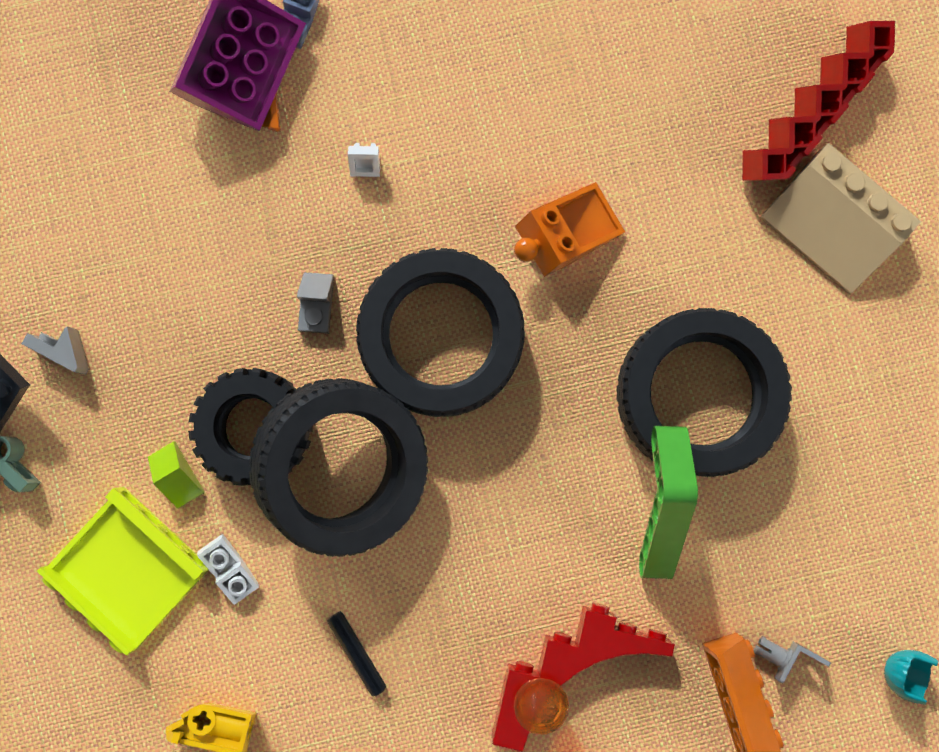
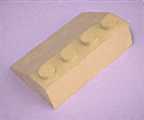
M830 143L826 144L811 158L760 217L848 294H852L902 245L921 223L916 216Z

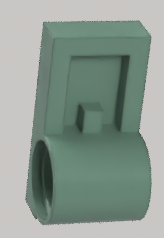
M0 436V475L5 478L3 480L4 484L14 492L34 491L41 482L19 462L24 454L22 441L13 436ZM4 443L8 448L5 457L1 454V446Z

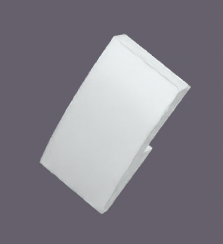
M223 534L198 551V558L215 576V583L234 605L259 588V584L250 569Z

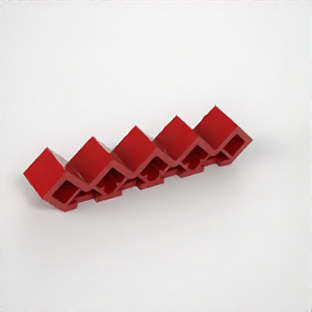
M867 21L847 26L846 53L821 57L820 85L795 88L794 117L769 119L768 149L743 151L742 181L789 179L796 171V165L804 156H808L822 140L823 137L821 135L830 125L837 122L849 107L848 103L856 93L862 92L876 75L874 73L876 69L894 53L895 21Z

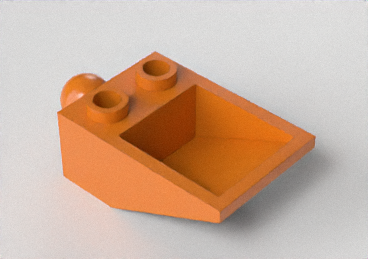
M595 182L531 210L515 225L521 239L516 242L514 253L523 262H529L534 259L543 276L546 277L623 235L625 230Z

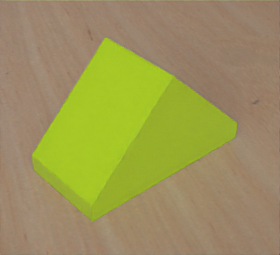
M176 441L148 456L153 484L176 508L184 506L205 493Z

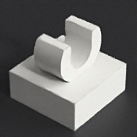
M355 143L354 146L348 147L350 176L380 177L379 146H376L375 143H371V146H360V143Z

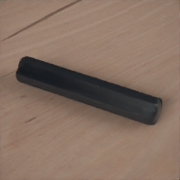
M341 611L335 613L327 620L330 628L371 696L374 697L381 694L385 690L386 684Z

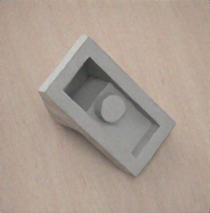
M304 272L297 293V298L300 300L298 331L329 334L334 283L333 274Z
M65 327L58 340L42 332L39 336L27 333L21 343L75 373L86 375L89 370L77 329Z

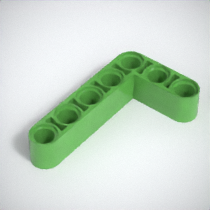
M653 426L651 446L657 491L640 551L639 572L641 578L673 579L697 505L698 486L688 428Z

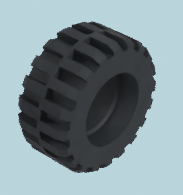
M257 368L235 369L234 373L225 372L217 376V382H209L203 388L206 393L203 397L197 396L194 405L198 406L196 413H190L189 422L194 423V431L188 432L190 441H195L197 446L192 450L196 458L203 459L202 466L208 472L216 473V478L224 482L230 481L233 485L245 486L251 485L249 471L251 470L249 466L250 456L238 453L231 446L227 438L226 423L230 412L239 402L251 398L261 399L273 408H276V403L287 394H293L296 388L290 381L272 372ZM313 426L305 432L297 443L290 460L288 474L292 472V468L295 465H299L304 457L302 455L305 449H309L311 443L309 434L313 432Z

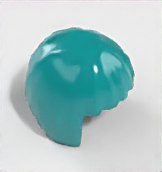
M897 651L886 661L884 667L886 683L902 699L926 705L927 700L924 699V693L930 681L931 666H937L939 661L920 651Z

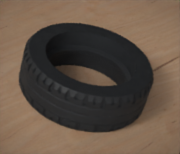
M432 248L420 250L417 254L413 252L400 258L399 262L390 264L389 267L382 271V275L377 276L368 288L369 292L363 298L356 325L357 346L361 361L373 383L379 389L394 396L403 403L405 408L426 416H457L471 412L488 403L509 382L518 366L524 346L525 325L523 312L516 293L511 289L509 282L488 262L483 259L480 260L478 256L465 251L457 252L456 249L441 248L436 250ZM433 283L454 284L473 293L485 306L492 323V346L483 365L470 377L450 385L428 384L410 376L397 362L390 344V324L398 305L414 290Z
M698 308L696 310L682 311L663 319L648 329L629 349L620 368L619 382L616 390L620 419L624 423V429L631 441H634L635 446L653 461L651 446L653 426H663L655 414L651 400V384L658 365L672 350L687 343L710 342L723 346L741 361L748 373L752 387L750 413L744 425L728 439L711 445L691 444L696 476L716 477L732 474L756 463L758 458H762L771 450L773 442H777L785 428L784 423L789 418L788 415L791 409L789 402L792 401V386L789 383L790 374L787 370L788 367L783 362L784 357L778 350L779 348L776 344L772 343L771 337L763 329L757 328L756 324L743 316L738 317L736 313L722 309L717 311L715 308Z
M330 378L318 380L314 384L308 383L295 389L293 394L289 393L284 396L282 400L276 403V408H272L263 419V425L256 432V437L253 440L254 447L251 448L249 466L251 470L249 471L251 488L254 489V497L265 517L289 541L298 547L304 548L311 553L326 554L332 557L360 554L368 549L376 548L377 545H381L388 538L393 537L407 523L410 516L413 515L416 506L421 500L420 497L423 495L424 485L427 480V447L424 445L425 439L420 426L417 425L416 419L408 408H405L404 404L394 396L387 394L379 388L350 379L336 378L333 380ZM349 413L364 417L379 429L386 445V468L378 489L363 506L347 515L336 518H323L310 513L298 503L291 491L288 480L289 464L297 443L311 426L327 416Z

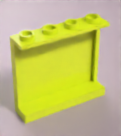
M116 487L105 496L108 501L50 564L40 567L37 572L43 577L42 581L48 588L54 591L57 590L65 598L64 601L69 608L82 613L87 618V624L93 630L102 632L109 639V644L114 650L127 656L139 648L209 569L189 546L125 487Z

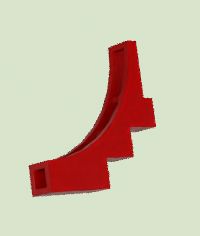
M592 603L591 607L583 606L575 641H572V636L560 632H554L553 636L545 635L538 670L533 669L534 666L527 662L516 661L515 665L508 663L491 735L492 745L523 752L530 728L544 704L560 686L578 672L600 661L622 655L648 653L672 657L675 644L669 638H666V633L658 630L649 629L648 633L636 631L637 626L624 622H619V625L615 626L617 617L612 612H609L610 607L597 603Z

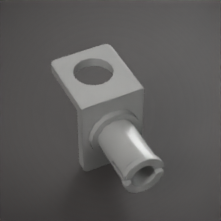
M761 636L758 643L768 648L769 651L757 645L754 649V654L778 666L775 679L782 684L786 680L800 651L828 667L831 664L828 660L794 641L790 648L786 650L766 639V637Z

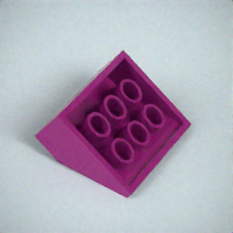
M209 0L169 92L200 108L260 131L306 23L267 0Z

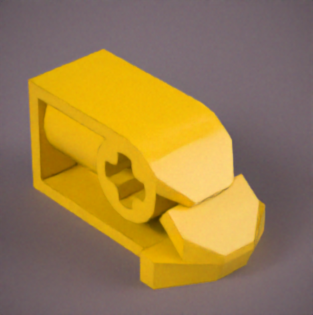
M215 703L200 704L183 713L181 720L166 727V740L174 744H183L215 752H247L257 713ZM207 713L206 717L211 719V723L203 727L204 722L199 720V717Z

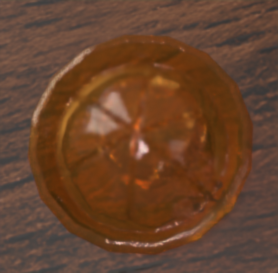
M537 678L529 680L520 687L515 696L513 708L516 719L524 729L534 734L544 735L554 732L563 725L568 716L569 702L567 694L559 684L550 679Z

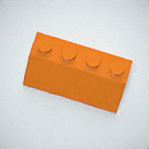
M733 633L702 643L736 752H781L780 749L784 748L783 741L778 730L773 729L771 723L774 713L767 699L764 700L761 688H764V681L759 670L754 669L751 658H754L755 654L748 639L745 640L738 633Z

